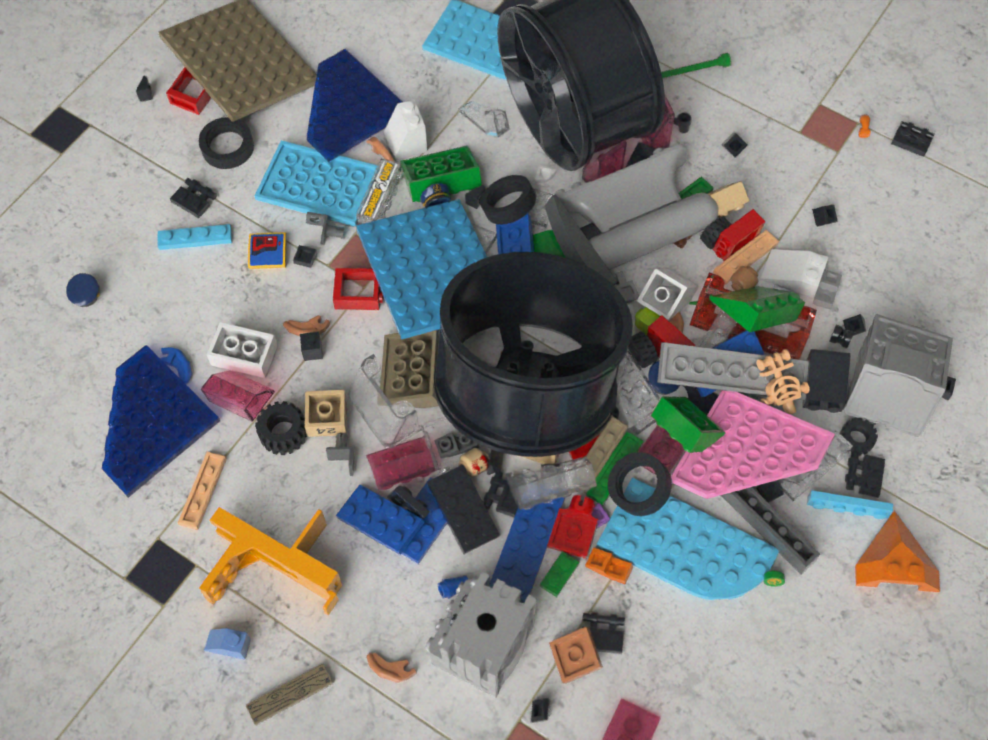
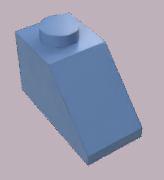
M228 628L210 630L204 651L245 660L251 638L247 632Z

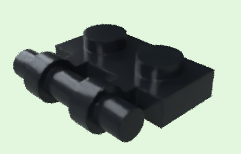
M901 121L891 144L924 157L935 134L929 132V129L914 126V123Z
M187 178L185 184L189 187L185 189L180 186L170 197V201L193 216L200 218L210 207L207 200L209 198L215 200L217 194L211 188L200 185L199 181ZM198 191L201 193V195L197 196L194 193Z
M852 451L847 463L849 470L845 476L846 489L854 490V485L859 486V494L879 498L885 459L865 455L863 461H860L858 459L859 453ZM857 469L862 470L861 477L856 475Z
M498 471L490 480L491 486L483 498L485 500L484 505L486 509H490L492 503H496V512L515 517L528 479L509 473L507 480L502 479L504 473ZM498 487L503 488L501 496L496 495Z
M591 612V614L583 613L582 621L590 622L589 629L597 651L622 654L624 631H617L616 625L624 626L625 617H617V614H610V616L598 615V612ZM597 623L609 624V630L597 628Z

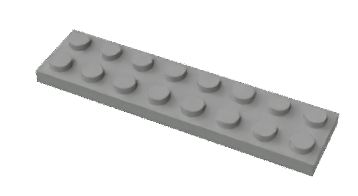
M661 343L657 383L767 396L765 391L766 385L775 378V375L760 376V373L768 370V368L765 367L763 371L759 370L757 360H764L765 355ZM783 360V364L793 362L794 365L781 370L783 376L796 377L800 385L803 382H807L809 361ZM784 379L786 384H791L787 379ZM802 392L801 397L798 399L805 400L806 394Z

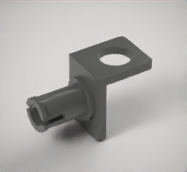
M307 212L306 224L323 226L320 244L323 245L324 237L326 236L343 239L344 227L328 225V215ZM312 217H316V218H318V219H320V220H319V221H314V220H312L311 218H312Z
M341 433L336 434V446L326 448L327 458L329 461L349 460L350 476H353L355 460L353 447H347L348 435L346 433H342V438H340Z

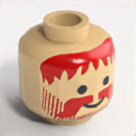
M473 448L460 456L458 465H464L468 475L476 477L487 470L489 457L485 451Z

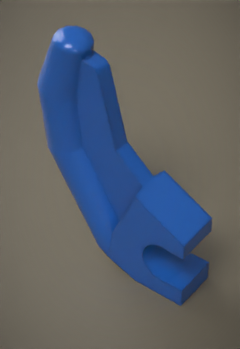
M172 347L161 348L163 355L169 354L167 357H161L163 364L176 368L180 380L185 384L189 383L192 369L191 363L184 353Z

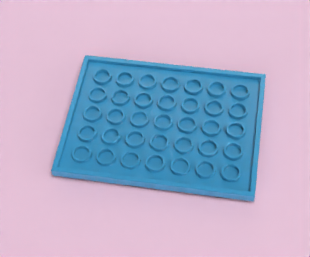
M460 199L356 226L357 233L401 340L440 329V303L445 288L454 276L465 267L487 258Z

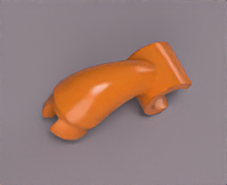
M864 114L859 119L862 128L859 129L858 136L861 138L870 136V129H868L870 117Z

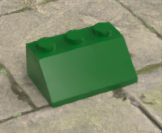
M662 396L651 414V417L656 420V424L667 430L669 436L683 445L682 448L689 453L703 452L726 433L687 397Z

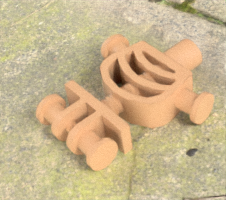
M784 349L782 353H773V358L768 355L764 360H757L759 370L763 371L765 367L768 368V370L760 373L761 377L771 374L775 375V378L766 385L765 391L768 397L760 399V402L766 405L772 404V406L782 405L785 413L793 414L797 412L793 400L800 398L802 392L804 394L809 393V385L807 382H803L800 385L796 377L783 376L781 370L794 366L793 362L783 364V360L789 361L791 358L788 350ZM784 379H787L791 384H786Z

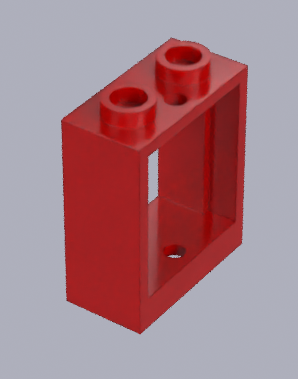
M184 67L166 94L170 104L200 115L211 99V96L205 89H203L198 98L182 93L192 79L196 80Z
M754 209L749 211L721 232L713 248L717 257L723 261L727 260L755 239L766 221Z
M335 268L334 309L379 310L380 303H383V294L380 292L381 289L373 269ZM345 280H374L373 297L343 296Z
M663 315L648 326L647 336L652 341V345H654L659 358L661 343L695 346L690 339Z

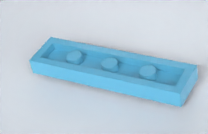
M230 224L158 231L159 250L232 243V228Z
M811 490L807 498V505L813 506L815 509L827 508L839 513L846 511L852 512L857 516L870 515L876 519H885L893 512L892 503Z

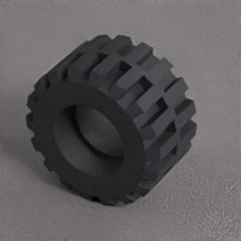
M277 401L272 406L268 404L266 410L262 409L260 411L261 415L257 416L258 422L255 423L256 432L263 447L265 446L267 451H272L276 455L278 452L281 455H285V452L291 454L294 449L299 450L300 444L304 445L305 443L304 437H307L305 418L300 408L295 407L293 403L288 405L287 401H283L282 404H279V401ZM289 422L292 424L290 430L284 434L272 433L273 428L278 423Z

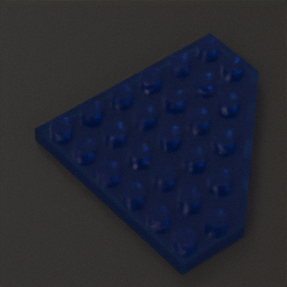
M343 49L318 63L307 130V142L330 162L386 128L397 104L403 101L352 54Z
M147 345L116 368V381L112 393V409L108 421V436H106L104 448L105 457L102 462L103 472L128 498L220 422V418Z

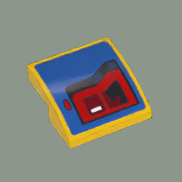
M286 232L249 234L248 268H286Z

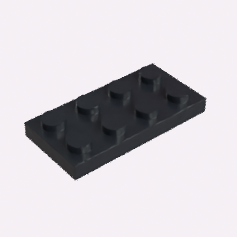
M464 465L427 482L463 555L500 537Z

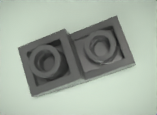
M461 432L456 435L450 433L434 440L441 459L463 454L473 448L480 447L478 443L467 438Z

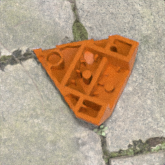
M894 510L855 565L856 586L877 587L880 582L918 585V591L940 592L938 569Z

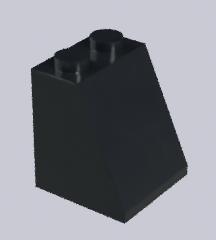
M811 349L806 360L809 361L807 377L809 393L806 394L805 400H803V408H808L812 411L827 410L831 413L842 412L847 397L850 353Z

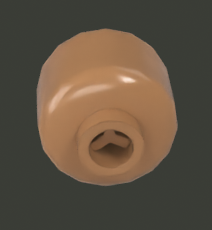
M741 266L731 276V287L735 291L753 288L758 283L757 277L759 275L752 267Z

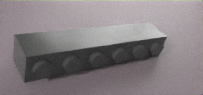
M752 487L721 495L770 545L778 549L779 554L801 575L820 556V553Z

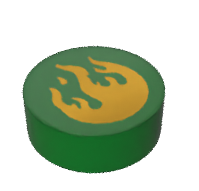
M768 571L764 574V584L767 586L777 587L785 583V575L780 571Z

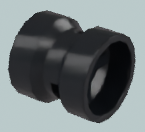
M836 324L829 342L839 343L841 347L847 349L855 331L850 329L844 330L842 326Z

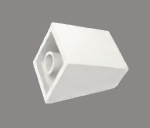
M415 99L397 104L384 131V136L394 161L427 152L425 124Z
M655 268L637 302L660 316L663 315L669 321L690 303L699 286L669 268Z

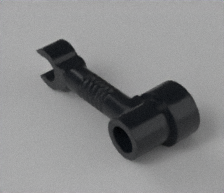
M664 113L663 120L679 126V132L687 133L689 131V126L691 125V115L689 113H680L677 118Z

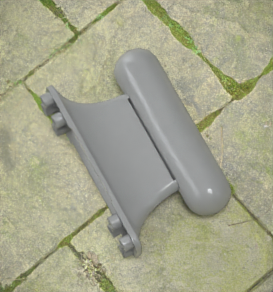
M679 141L672 142L666 150L657 148L650 158L595 181L587 182L583 185L581 182H576L571 186V190L565 192L564 189H559L555 192L569 214L579 213L586 216L601 231L602 234L592 237L588 241L609 270L705 230L719 217L718 205L709 194L697 193L681 199L675 183V171L685 164L687 147L684 144H680Z

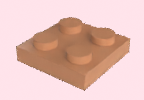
M584 627L549 642L562 683H569L603 668L589 627Z

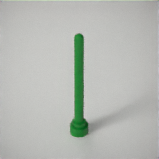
M723 53L717 59L663 71L661 74L662 78H667L718 65L724 68L731 66V59L729 53Z

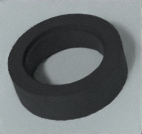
M229 117L215 119L205 125L199 135L198 141L203 158L215 168H236L244 164L253 153L254 142L250 129L239 119L234 122ZM233 132L243 138L241 146L234 152L219 154L210 149L212 140L222 133Z
M510 175L495 181L483 192L480 198V205L487 219L499 225L509 224L521 219L530 212L536 202V194L529 180L521 175ZM513 192H522L521 196L513 203L504 207H494L502 197Z
M643 452L631 453L622 457L613 466L608 478V491L613 502L625 512L634 516H647L657 512L667 502L672 489V480L668 469L657 458ZM647 466L652 468L657 476V486L654 493L642 502L628 501L623 494L622 488L626 475L636 467Z

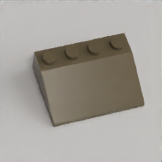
M439 329L402 340L399 333L384 335L379 394L380 405L413 408L438 407L434 394L433 379L438 355Z

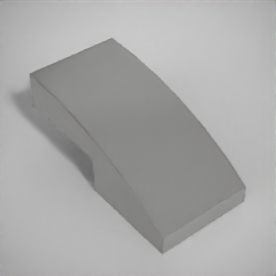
M824 269L813 301L814 305L831 310L842 277L841 274Z

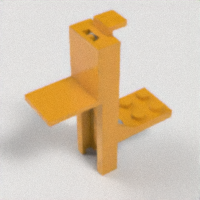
M221 507L216 510L210 518V522L218 527L216 533L231 542V544L199 587L208 602L214 605L217 600L219 601L223 597L228 584L236 579L239 570L261 560L326 599L327 602L323 606L324 613L327 615L331 613L339 601L337 593L342 587L339 574L307 554L327 526L323 511L317 510L290 549Z

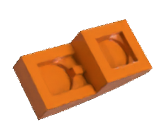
M596 548L592 549L585 564L592 571L622 584H626L633 569L632 563L614 558L612 553Z

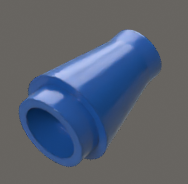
M464 575L442 579L438 583L441 597L443 599H450L456 595L459 584L468 580V577Z

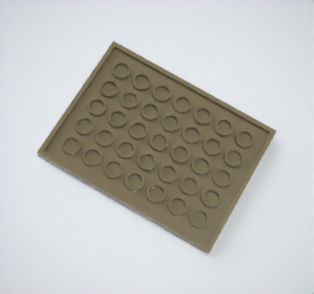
M236 0L159 31L161 40L232 122L320 83V78L249 0Z

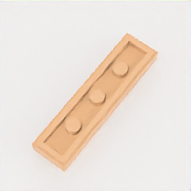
M765 230L717 266L713 273L722 282L727 284L731 281V276L741 266H751L776 247L779 241L768 230Z
M207 451L178 520L180 526L195 530L199 529L226 462V456Z

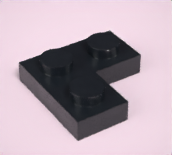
M398 485L387 496L394 504L403 509L406 507L412 514L421 519H424L430 513L427 505L419 499L416 500L412 496V492L405 486Z

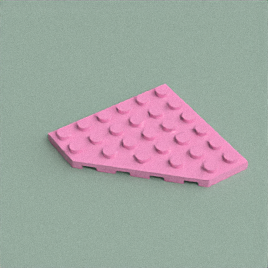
M722 390L707 416L726 433L703 452L689 453L686 451L673 472L671 480L672 483L708 499L813 471L819 468L835 434L738 392Z

